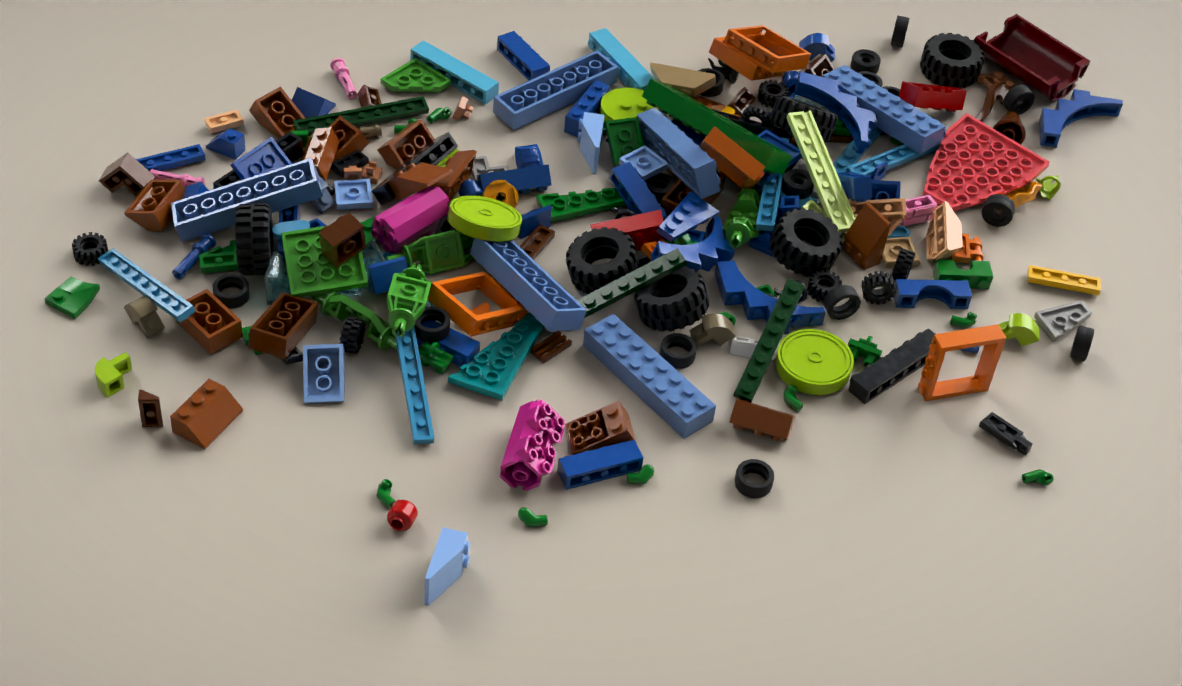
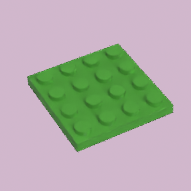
M325 226L282 232L291 296L307 297L334 291L368 287L362 251L338 268H335L322 255L319 232Z

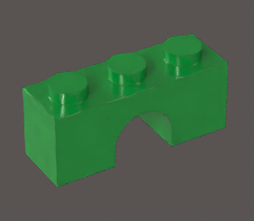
M936 260L933 269L934 280L968 281L970 289H989L993 279L989 261H971L969 270H961L955 265L954 260Z

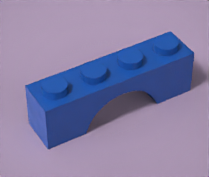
M896 279L895 282L896 294L894 300L896 308H914L919 300L933 298L944 302L950 309H968L972 298L968 281Z

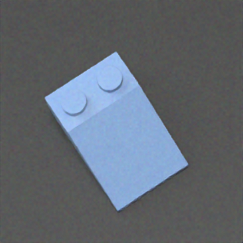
M584 112L583 119L579 120V129H582V131L578 133L577 142H580V151L592 173L596 174L605 115Z
M343 344L303 345L304 404L344 402L345 350Z
M442 527L425 576L424 605H430L462 575L464 568H468L470 555L468 554L471 542H467V532Z

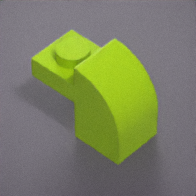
M1009 314V321L998 324L1005 334L1006 340L1016 337L1021 346L1040 341L1039 327L1026 314Z
M126 352L114 357L110 361L103 357L95 365L97 386L107 398L124 389L122 375L132 370L131 359Z

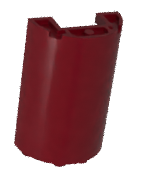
M1018 14L1007 18L1004 22L1003 32L987 42L988 32L986 31L977 35L974 39L981 46L984 57L1051 101H1058V98L1062 99L1076 87L1075 82L1078 81V78L1082 79L1090 64L1089 59Z

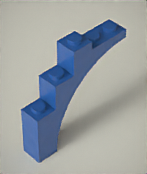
M800 72L795 86V95L819 103L836 114L852 134L856 153L863 155L865 148L868 149L870 144L868 137L872 129H875L877 126L876 112L859 108L857 96L840 92V88H838L839 81Z
M1074 89L1070 100L1058 98L1055 110L1042 109L1039 119L1040 145L1057 148L1063 129L1079 119L1092 116L1118 117L1123 100L1092 96L1090 91Z
M716 216L711 218L706 227L705 240L689 245L669 244L658 241L651 253V260L654 261L678 248L687 262V265L684 267L694 269L697 272L700 269L710 272L717 262L732 260L735 250L729 245V240H726L720 217Z
M735 261L717 262L714 275L724 306L742 304L747 320L765 319L767 323L778 300L766 295L748 282L739 271ZM796 305L783 334L789 333V329L793 327L823 325L826 313L824 307Z

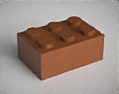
M208 289L186 300L194 306L196 311L182 322L176 320L210 355L243 337L241 320Z

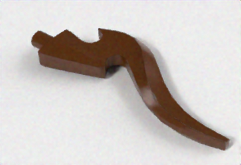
M997 82L988 88L983 107L975 117L976 119L983 121L987 118L997 97L1000 98L1001 104H1003L1004 97L1008 92L1005 88L1006 82Z

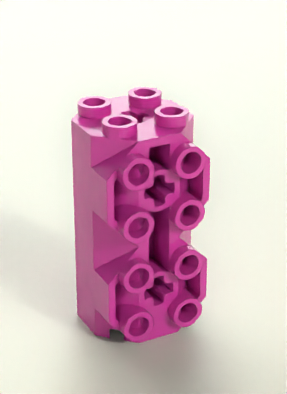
M431 185L375 216L372 222L373 229L371 230V235L374 239L378 240L386 252H402L403 245L408 246L418 237L429 236L436 231L443 216H448L449 208L447 203L449 198L439 186L432 188Z
M538 399L535 402H528L519 408L500 467V478L512 488H517L518 485L523 486L522 490L529 491L540 486L543 476L552 473L555 463L554 457L556 456L553 446L561 443L565 421L545 401Z

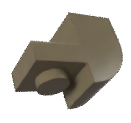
M143 296L124 306L132 323L138 322L146 338L165 329L156 312L158 309L149 297Z
M718 313L702 316V323L689 330L691 338L696 343V347L712 338L721 346L736 337L732 322L724 315Z

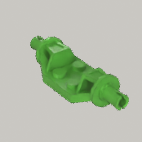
M755 186L752 189L741 190L737 195V201L728 213L723 232L732 248L735 247V244L736 248H739L740 245L747 243L750 238L759 237L761 230H756V221L761 196Z
M458 230L425 236L408 246L403 245L401 254L386 256V260L405 257L408 268L413 264L412 261H420L421 263H416L415 268L420 264L422 272L427 274L466 266L473 258L470 251L464 253V250L472 248L475 238L465 235Z
M413 263L409 268L404 269L402 273H394L386 301L389 311L388 323L393 328L392 334L394 336H397V332H399L398 337H402L405 332L410 331L414 327L417 318L425 310L432 282L426 279L420 264L415 268L416 263Z
M335 291L329 295L319 294L312 296L314 301L322 305L321 312L323 315H331L343 322L352 313L354 317L367 322L369 328L366 336L378 343L379 349L386 350L391 346L397 350L395 336L392 334L393 328L375 312L350 297L340 295V293Z

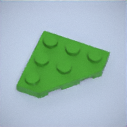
M414 58L382 77L380 83L395 92H441L451 86V79L421 60Z

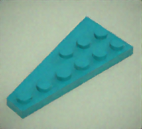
M528 313L515 323L514 328L509 332L505 331L499 340L493 341L476 354L470 363L461 366L460 371L455 375L451 374L448 377V383L503 400L545 326L536 320L531 313Z

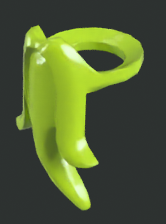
M1048 175L1042 179L1036 178V181L1042 184L1039 192L1043 199H1052L1060 189L1059 175Z

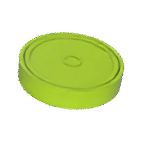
M617 88L607 92L602 97L599 114L605 115V122L637 117V114L652 108L658 110V107H653L646 103L647 100L642 97L645 90Z
M461 196L451 201L447 220L453 228L465 235L486 241L501 242L512 240L519 235L522 216L512 206L492 198Z
M802 329L788 334L780 342L775 360L777 373L787 385H794L797 387V391L811 395H827L841 390L848 383L854 365L853 354L843 340L829 332L817 329Z

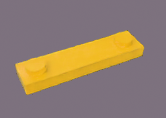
M1029 265L1027 270V282L1098 296L1101 291V278Z

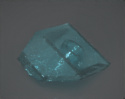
M273 252L265 275L267 305H271L282 292L291 294L286 260L278 252Z

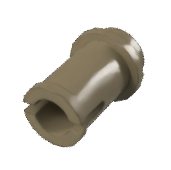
M377 124L372 127H360V131L365 137L376 136L379 138V136H382L381 126H377Z

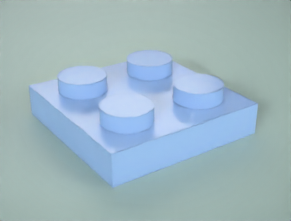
M645 145L619 158L620 165L630 162L644 181L668 169V163Z
M370 179L334 181L337 210L373 208Z

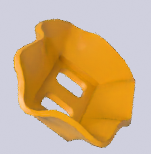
M1030 182V185L1007 193L1005 196L1014 202L1016 208L1035 199L1042 184Z

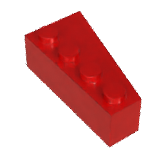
M902 81L899 97L914 107L932 108L939 111L946 109L949 112H956V110H963L967 91L954 87Z
M661 210L590 224L591 231L594 228L602 229V227H607L608 229L616 228L618 231L625 232L632 238L636 251H642L641 247L644 243L654 241L658 243L661 239L667 240L656 232L663 223Z

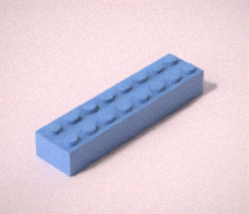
M598 50L494 96L493 113L513 130L518 129L578 101L595 80L610 86L617 83L618 66Z
M843 65L823 75L824 78L839 81L838 88H840V92L857 96L859 108L875 111L876 119H878L877 128L919 154L941 143L945 125L903 101L900 97L888 92V90L878 86L875 82L863 77L862 74L853 71L850 67Z
M656 108L637 114L644 145L668 163V168L700 199L720 192L719 184L721 182L716 173L717 164L714 159L708 156L707 152L701 150L699 145H696L691 138L686 136L684 131L679 130L677 125H674L669 118L667 119L664 116L663 112Z
M312 158L172 202L174 227L181 241L184 242L200 237L204 233L210 234L234 226L236 207L240 204L267 203L271 207V213L321 198L323 197V192Z
M474 239L470 254L536 320L545 326L546 330L550 332L580 330L587 310L513 240L496 242Z
M615 314L584 329L583 346L681 437L685 439L713 422L716 405Z

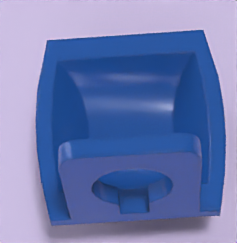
M537 144L515 147L517 169L543 165L541 152Z

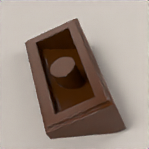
M363 84L358 92L361 108L382 104L378 89Z
M744 87L727 106L732 107L735 110V115L741 117L745 108H748L756 98Z
M139 390L138 404L142 427H163L160 398L144 390Z

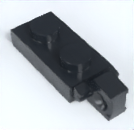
M991 412L980 421V428L1010 448L1017 449L1018 452L1024 455L1030 452L1033 443L1023 436L1024 432L995 413Z

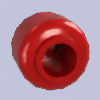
M397 500L393 503L387 514V521L394 530L407 531L416 520L418 510L408 500Z

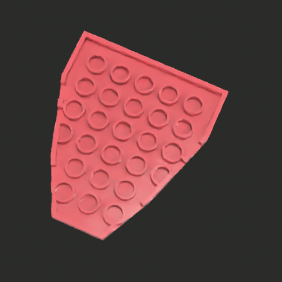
M966 113L947 129L945 137L941 141L940 147L930 164L923 196L930 195L938 205L946 201L953 211L982 204L991 195H1005L1029 185L1030 182L1049 167L1050 162Z

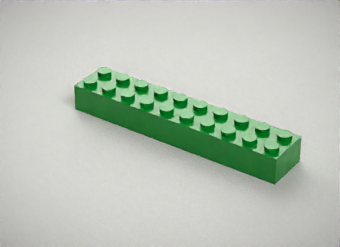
M650 78L642 95L647 100V104L658 107L659 111L670 114V117L677 121H682L684 126L694 128V131L700 135L704 134L707 136L715 126L764 165L763 172L767 171L773 175L776 173L784 174L792 155L672 86Z

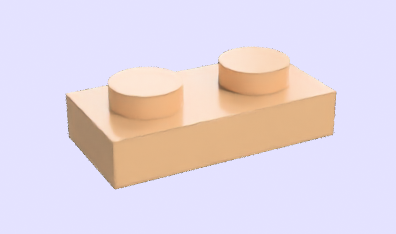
M238 110L204 118L205 125L211 134L244 125V120Z

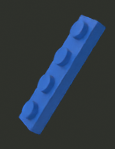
M200 144L136 160L148 171L151 169L163 171L206 159Z

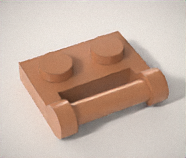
M1000 70L987 75L980 74L977 78V81L987 88L997 82H1006L1005 88L1008 91L1016 86Z

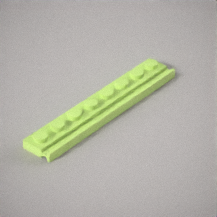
M810 110L805 113L804 111L788 113L786 116L826 216L832 220L833 224L837 225L840 233L847 232L856 218Z

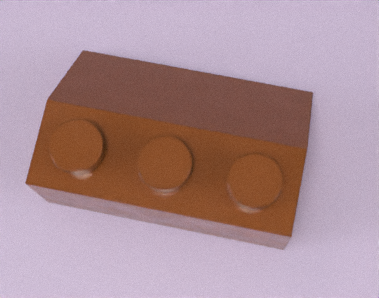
M419 119L406 126L378 148L377 151L387 165L399 169L435 139L422 119Z
M332 127L316 128L308 139L300 161L312 158L318 176L324 181L327 179L339 145V140Z
M458 151L453 157L450 156L445 168L451 169L453 173L432 185V188L439 186L448 196L449 202L447 205L457 194L461 183L472 174L477 151Z
M150 180L124 212L125 216L148 231H163L173 219L171 203L183 199L185 187L182 181Z
M208 379L170 416L172 432L206 449L243 412V408L225 386Z
M736 399L729 423L734 424L733 428L744 431L746 427L753 429V434L763 436L766 433L772 435L771 439L782 442L783 439H788L796 416Z

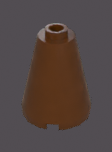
M1007 112L993 127V129L1020 145L1025 140V128L1019 115L1015 112Z

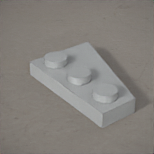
M1081 300L1037 311L1034 318L1051 340L1055 342L1089 319L1092 312Z

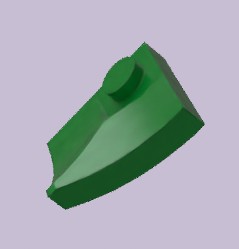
M71 276L44 298L45 304L76 319L93 301L100 290L99 284L87 283Z

